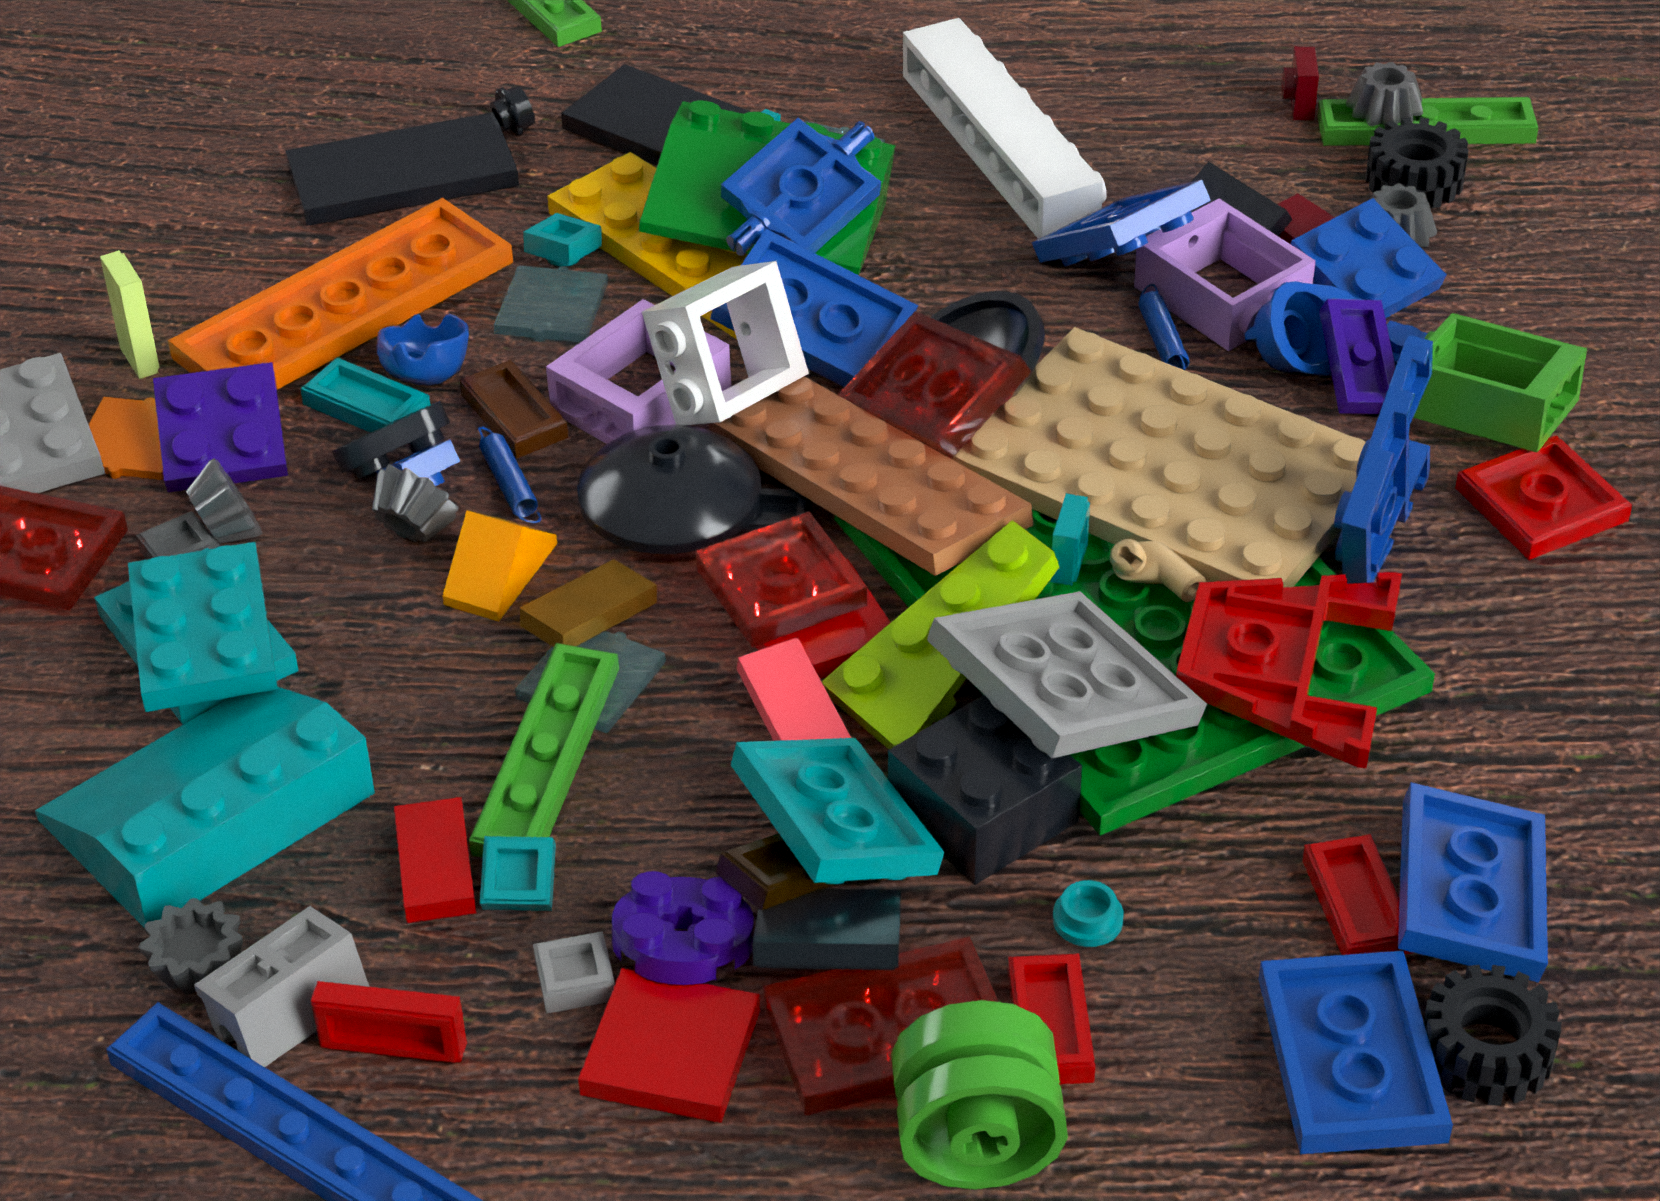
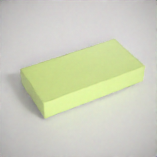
M120 250L102 255L100 259L120 349L139 379L159 373L158 369L160 366L142 281L125 254H122Z

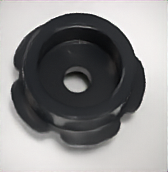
M518 85L507 90L502 87L495 91V101L490 102V111L495 113L502 132L511 129L516 136L523 135L522 129L535 123L534 112L525 92Z

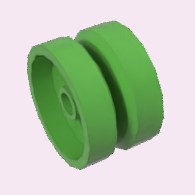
M978 1000L949 1004L922 1015L900 1033L891 1053L894 1086L898 1103L899 1137L903 1159L919 1176L947 1187L974 1190L1000 1187L1036 1175L1058 1158L1068 1139L1061 1086L1059 1085L1053 1032L1038 1015L1014 1004Z

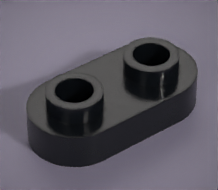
M438 401L344 444L331 452L342 473L354 469L359 479L388 466V464L390 465L391 463L386 453L408 444L413 454L445 439L440 428L449 424L450 420L441 401Z

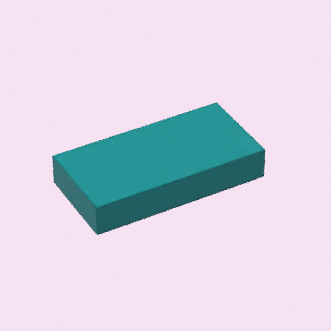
M338 357L300 389L303 405L367 432L377 430L431 405L428 394Z

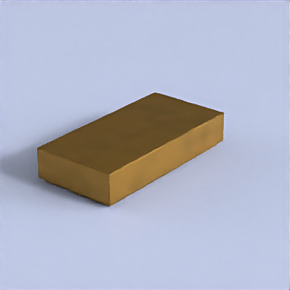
M613 559L520 607V626L552 647L556 643L578 646L656 604L657 584Z

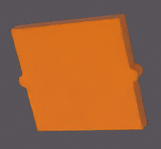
M103 397L88 425L100 453L105 474H110V477L113 479H118L121 476L163 480L155 399L149 397L143 401Z

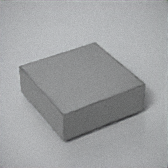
M603 931L533 944L535 963L546 1014L607 1003L609 1001L615 982Z

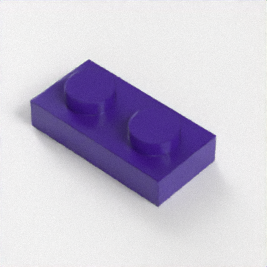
M1327 299L1320 308L1319 314L1339 413L1380 414L1396 368L1382 300Z

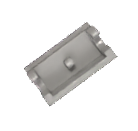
M309 906L194 984L197 995L203 1000L212 1027L219 1040L227 1045L235 1040L239 1052L266 1067L317 1031L311 1005V998L317 981L369 986L352 934Z

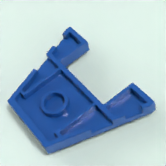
M1408 334L1371 439L1367 440L1362 448L1357 464V479L1352 492L1345 491L1339 501L1334 519V527L1341 529L1342 532L1337 543L1335 560L1342 562V574L1346 575L1347 584L1374 582L1377 573H1379L1393 546L1394 539L1390 538L1396 521L1406 522L1413 508V502L1409 501L1413 489L1422 491L1430 476V446L1409 440V428L1432 375L1433 341Z

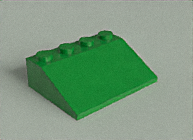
M699 100L691 103L683 101L670 124L640 219L639 232L732 251L726 238L745 223L747 219L742 213L721 198V184L791 123L776 121L772 116L762 112L742 114L723 110L717 104L709 101ZM806 123L819 134L832 137L835 140H839L844 135L829 132L824 126L819 124ZM875 136L874 140L860 150L855 157L860 166L881 181L880 195L815 253L857 275L860 274L886 205L896 146L882 143ZM754 245L745 254H749Z

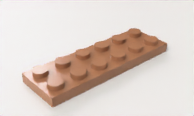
M805 376L722 422L708 423L710 431L730 439L747 451L755 461L758 469L934 576L966 560L1010 521L1013 520L1024 529L1033 526L1031 503Z

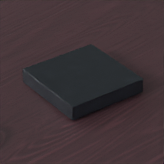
M817 889L770 908L758 909L753 938V966H757V968L895 970V968H899L901 890Z

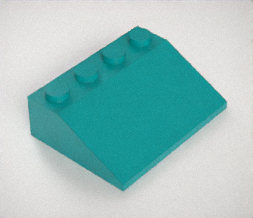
M278 687L277 690L228 698L36 809L35 813L37 820L145 928L147 922L162 919V911L165 906L170 905L182 908L192 898H197L199 901L375 794L366 737L327 702Z

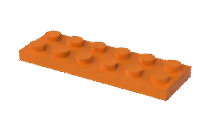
M441 198L169 339L168 344L171 358L189 373L272 362L278 390L378 336L379 330L388 326H398L415 314H419L435 304L443 302L448 297L513 263L512 246L462 210Z

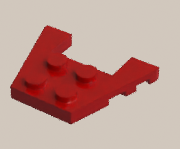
M1379 572L1377 573L1376 582L1347 584L1345 574L1321 576L1320 585L1283 587L1282 578L1199 582L1176 677L1207 704L1352 766L1367 769L1377 707L1309 696L1308 692L1323 621L1327 620L1392 631L1402 573Z

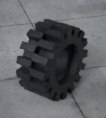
M1411 117L1401 118L1400 125L1393 120L1386 122L1385 128L1378 127L1374 131V136H1371L1365 176L1366 183L1369 182V189L1372 193L1380 191L1383 185L1393 187L1399 183L1404 187L1414 186L1416 192L1425 193L1427 201L1432 208L1441 207L1442 199L1450 203L1455 200L1456 194L1460 195L1463 189L1469 152L1466 138L1460 139L1461 132L1455 128L1446 132L1447 124L1438 121L1435 126L1429 125V118L1420 117L1419 123H1412Z
M1480 965L1467 966L1465 979L1454 970L1445 976L1444 986L1438 982L1431 990L1430 1000L1427 1001L1424 1025L1438 1073L1442 1072L1441 1085L1448 1092H1451L1457 1084L1463 1086L1462 1099L1473 1103L1475 1102L1477 1092L1487 1093L1488 1105L1500 1106L1503 1093H1508L1513 1104L1525 1100L1527 1088L1536 1094L1543 1087L1545 1077L1548 1079L1550 1077L1560 1038L1562 1022H1558L1560 1011L1556 1002L1546 1004L1549 992L1541 984L1532 990H1528L1530 976L1519 971L1513 981L1503 978L1504 966L1492 965L1490 976L1482 975ZM1475 1024L1492 1025L1507 1031L1517 1041L1505 1045L1488 1044L1473 1038L1463 1028Z

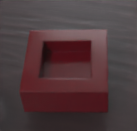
M1294 46L1292 67H1283L1281 95L1282 99L1291 100L1293 120H1314L1319 82L1315 47Z

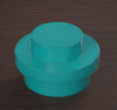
M1083 880L1069 885L1057 899L1053 908V925L1057 933L1066 941L1078 946L1097 947L1107 944L1119 935L1123 927L1124 911L1121 903L1110 887L1098 881Z

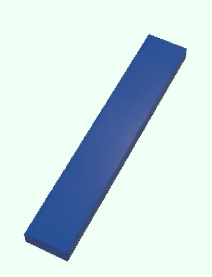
M159 1002L106 1049L110 1064L326 1201H483Z

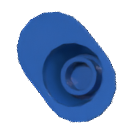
M1298 281L1284 282L1274 290L1272 298L1258 310L1254 326L1244 333L1245 340L1256 343L1265 362L1271 368L1280 372H1302L1313 375L1332 376L1319 310L1327 299L1355 298L1347 291L1334 286Z

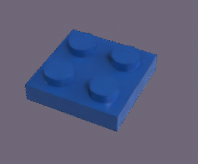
M1374 198L1308 231L1291 242L1292 246L1315 260L1313 284L1337 287L1347 291L1358 300H1382L1385 318L1440 289L1447 276Z

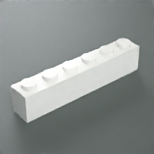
M960 18L903 32V77L1038 239L1102 208V203L1106 200V186L1100 173L1092 170L1079 155L1076 146L1071 142L1069 143L1057 130L1050 116L1042 113L1031 100L1027 90L1020 87L1007 73L1004 64L993 57L985 48L982 39L978 35H974Z

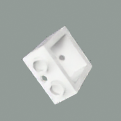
M776 261L731 267L642 311L676 425L722 422L809 374ZM727 303L748 378L722 391L700 316ZM670 362L674 364L676 372L672 370Z

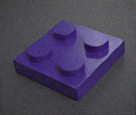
M272 362L153 378L163 475L167 493L187 490L208 462L214 458L219 461L233 483L288 476L277 386Z

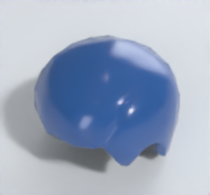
M415 314L402 327L388 326L378 332L376 345L380 363L390 375L400 381L425 386L442 383L450 379L461 369L467 351L468 324L455 315L447 314L439 326L432 327L424 323L420 314Z

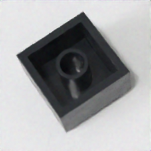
M985 695L888 750V780L944 851L943 857L974 885L1079 822L1082 765L1070 754L1051 758L1048 754L1039 750L1033 744L1032 739L1003 712L997 710Z

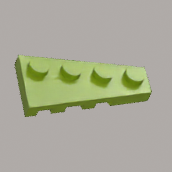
M1010 521L821 682L830 699L888 749L931 726L934 721L938 722L945 718L956 705L953 696L966 680V677L956 671L949 661L927 641L934 618L1035 600L1059 569L1054 551L1016 522Z

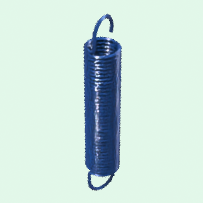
M1151 283L1141 293L1138 302L1139 309L1161 361L1185 370L1190 363L1189 357L1163 297L1158 294L1156 285ZM1150 286H1153L1156 290L1144 294L1146 289Z
M479 427L478 431L481 435L479 447L513 514L527 523L540 522L541 515L538 511L536 513L539 518L536 521L523 518L530 516L537 510L538 501L503 435L493 433L485 427ZM481 429L489 432L490 435L484 438Z

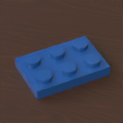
M1203 180L1121 198L1031 243L1040 263L1061 259L1063 265L1068 266L1086 258L1094 261L1114 252L1119 256L1147 244L1148 239L1146 235L1160 229L1162 233L1169 232L1194 220L1191 210L1211 200Z
M765 229L741 265L777 262L807 368L865 397L914 320L918 305ZM727 303L712 310L710 319L735 331Z
M1411 782L1404 797L1402 809L1398 949L1467 966L1480 965L1481 969L1491 971L1492 965L1504 966V975L1515 977L1519 971L1530 976L1529 981L1539 983L1548 965L1545 814Z
M1404 951L1261 961L1258 980L1300 1154L1449 1143L1453 1123Z

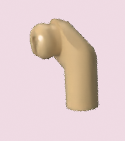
M1124 539L1117 542L1110 552V563L1113 566V571L1119 578L1129 583L1163 584L1184 602L1194 600L1199 582H1206L1202 574L1161 542H1137L1133 539Z

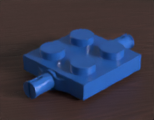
M797 118L721 184V198L742 213L747 219L737 230L727 236L726 241L731 250H736L737 255L743 256L758 241L765 229H768L816 253L880 195L881 181L860 166L855 157L860 150L874 140V133L868 125L864 128L865 123L858 121L839 140H835L832 137L819 134L800 118Z

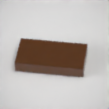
M512 360L460 380L461 396L493 433L503 435L516 459L569 438L567 421Z

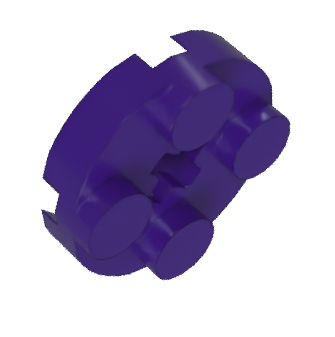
M657 871L644 872L633 878L631 881V891L621 897L612 912V948L620 961L623 953L628 958L634 960L635 973L646 979L673 985L705 983L716 979L717 967L726 965L735 959V969H737L749 958L753 948V912L743 899V895L721 877H713L707 880L694 877H669L667 874ZM674 929H688V931H677Z

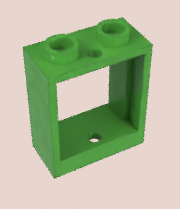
M1451 313L1436 331H1429L1425 339L1433 341L1432 375L1413 418L1538 452L1579 401L1587 348Z

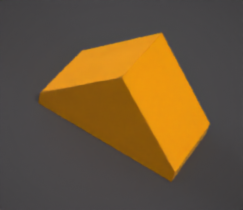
M466 511L442 595L443 605L499 622L557 545V535L501 518Z

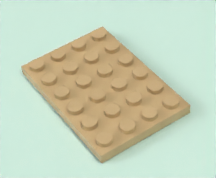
M1074 327L1037 364L1033 374L1018 394L1010 397L1003 406L989 412L948 453V457L1031 503L1033 510L1058 520L1066 493L1088 497V502H1090L1089 534L1113 544L1124 539H1133L1137 542L1157 541L1164 543L1202 574L1206 582L1282 578L1283 587H1294L1341 531V529L1334 527L1336 510L1345 491L1352 492L1357 479V464L1365 441L1311 421L1304 416L1296 415L1258 400L1251 395L1235 391L1205 379L1200 375L1187 372L1152 358L1147 354L1134 351L1099 337L1094 333Z

